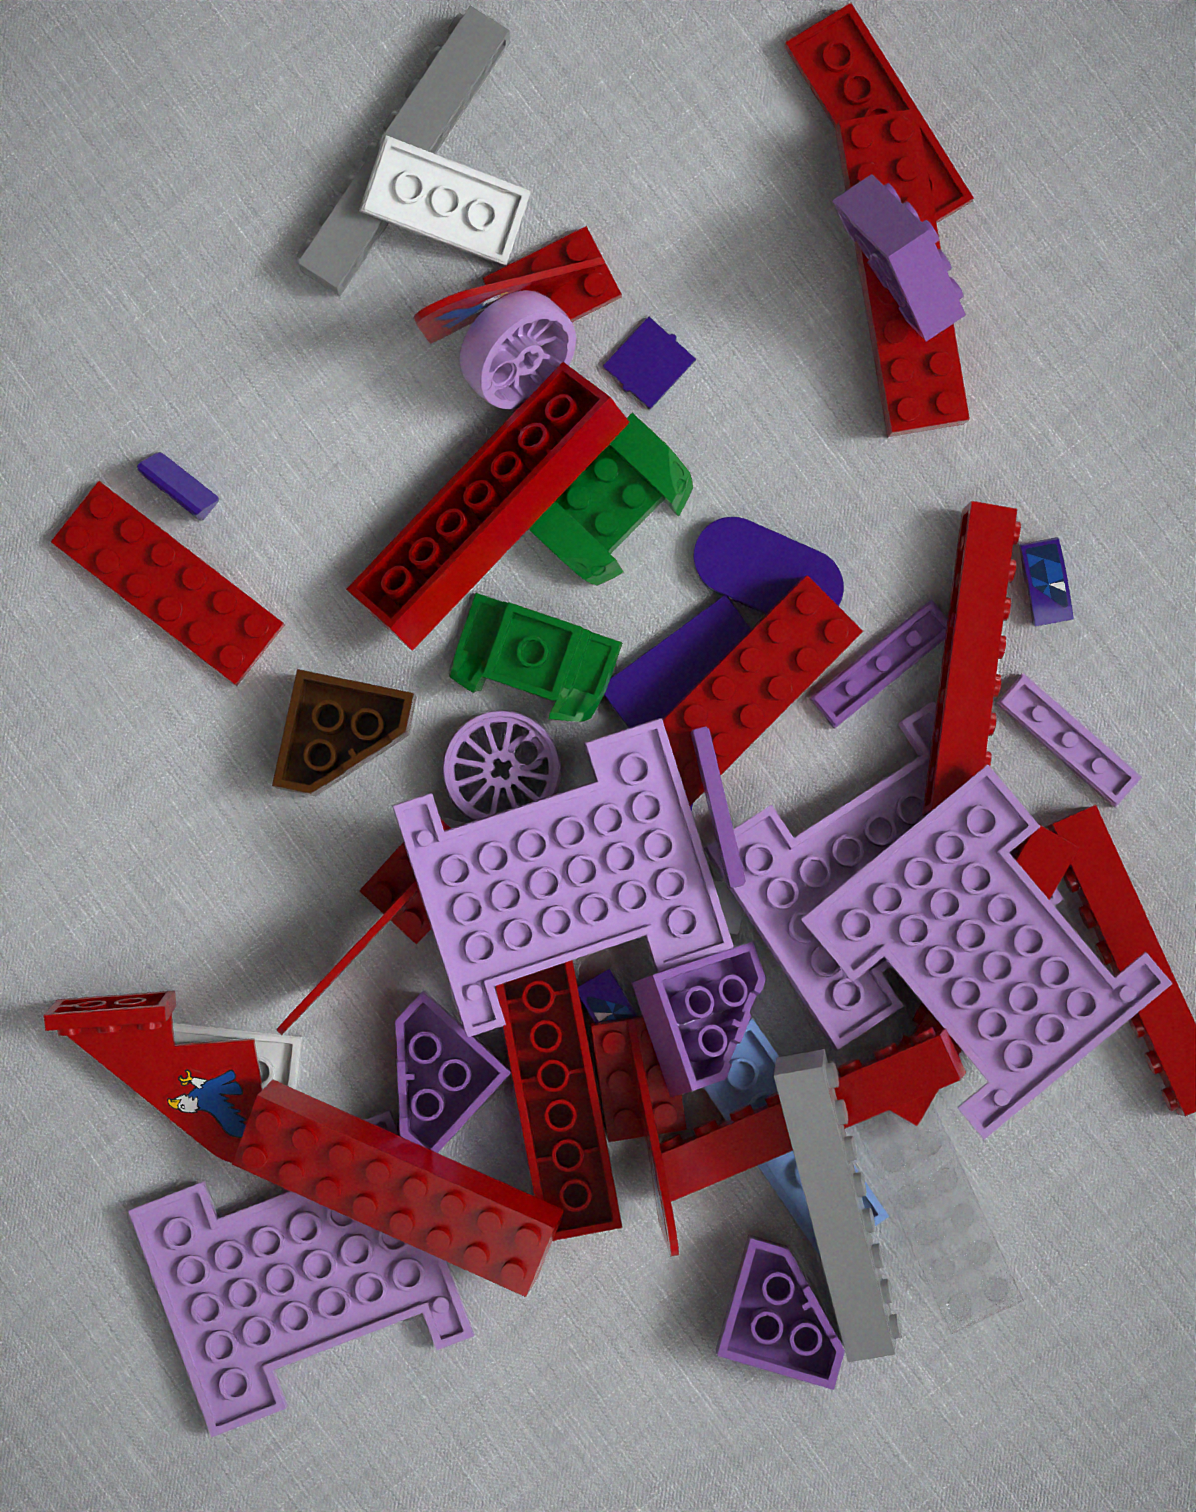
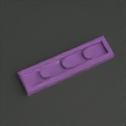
M931 599L811 696L810 700L835 729L945 640L948 618Z
M707 727L694 729L691 732V738L727 888L740 887L745 884L746 880L710 730Z

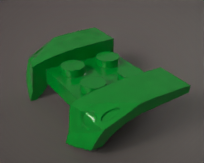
M633 412L627 417L630 423L528 529L578 576L595 586L624 573L611 553L663 501L679 517L693 490L692 477L685 465L671 448Z
M476 593L449 669V677L472 693L481 691L486 679L555 702L548 719L583 722L592 718L600 704L623 643L543 613Z

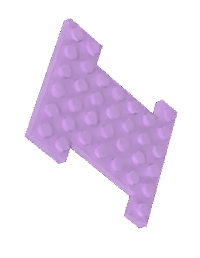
M934 701L898 723L918 754V758L795 838H793L772 805L733 829L746 882L743 886L730 890L835 1051L902 1008L903 1005L882 974L883 971L891 967V964L885 957L881 958L852 982L801 919L925 817L922 815L936 712ZM714 841L705 847L704 850L726 883L717 842ZM1014 848L1009 853L1012 855L1013 858H1015V856L1018 853V850ZM1057 888L1049 900L1054 906L1064 900Z
M662 718L584 742L594 774V782L444 831L432 793L392 805L467 1037L506 1025L494 986L645 936L655 970L660 973L734 948Z
M989 765L974 775L801 919L852 982L881 958L885 957L944 1029L946 1028L951 1038L988 1081L957 1107L983 1139H986L1173 984L1146 952L1142 953L1113 977L1009 852L1040 828V825Z
M391 1110L365 1119L369 1123L400 1136ZM203 1181L128 1210L211 1437L288 1407L275 1369L420 1313H423L436 1350L475 1335L448 1262L292 1191L218 1218L206 1183Z

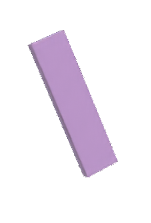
M1024 673L1019 676L997 701L996 704L1113 807H1116L1142 778Z

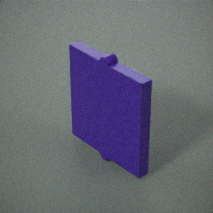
M648 317L603 365V368L623 385L624 392L630 391L651 410L691 367L696 358L676 341L677 337L675 334L669 335L652 318Z

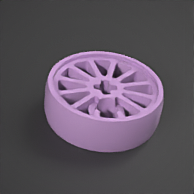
M523 290L508 294L489 305L470 326L460 350L461 372L470 387L486 402L501 409L519 408L562 362L570 365L576 346L574 326L567 314L550 298L538 292Z
M497 710L473 717L455 732L445 750L442 775L450 800L466 818L473 822L496 814L501 789L506 790L511 807H517L511 789L513 785H516L533 801L555 795L561 779V762L552 737L538 722L518 712ZM494 724H507L503 749L501 751L497 748L490 728ZM514 726H519L529 731L528 735L520 736L510 743ZM484 728L492 754L485 752L470 739V736ZM467 743L485 759V762L457 758V755L462 745ZM531 743L537 748L538 756L532 764L525 765L517 761L515 751L519 745ZM543 759H548V775L529 772L538 768ZM500 760L502 764L510 762L513 765L508 770L510 774L508 779L504 780L501 776L492 777L491 774L496 770L494 766L496 761ZM458 764L483 769V772L460 781L455 780V766ZM519 777L546 781L547 784L542 795L537 797L518 780ZM486 779L487 782L467 802L459 789L468 784ZM490 787H495L490 814H484L474 808L476 803Z

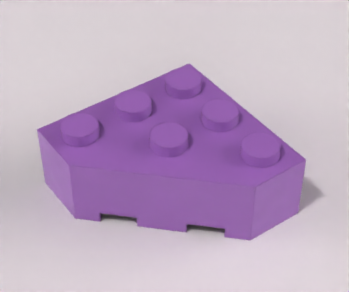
M871 174L832 200L845 230L853 242L857 241L859 247L869 259L867 263L883 287H888L891 295L900 305L898 309L906 321L925 341H928L966 315L960 299L964 297L963 292L957 282L948 275V271L952 269L951 264L945 254L940 249H937L935 245L939 241L938 234L929 221H920L918 214L908 201L903 204L901 203L897 192L889 183L883 185Z
M754 942L632 982L670 1097L688 1093L727 1078L732 1066L730 1060L736 1045L741 1043L751 1019L750 1010L756 996L761 994L766 981Z
M422 991L395 1020L400 1113L399 1127L400 1136L438 1153L510 1075L511 1069L475 1036L467 1037L463 1025L426 991Z
M748 1234L715 1349L717 1356L834 1390L845 1350L787 1245Z

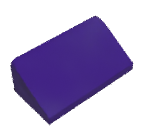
M161 452L155 453L137 465V470L142 476L200 521L204 520L219 502V497Z

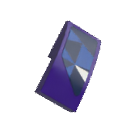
M1055 537L1019 544L1023 577L1028 587L1031 617L1034 626L1074 620L1068 578L1059 538Z
M610 969L578 987L579 996L595 1023L637 1016Z

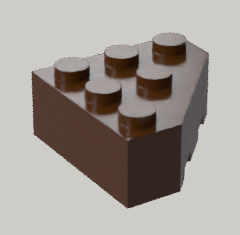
M297 669L272 786L277 789L316 797L409 736L417 699L416 695L411 692Z

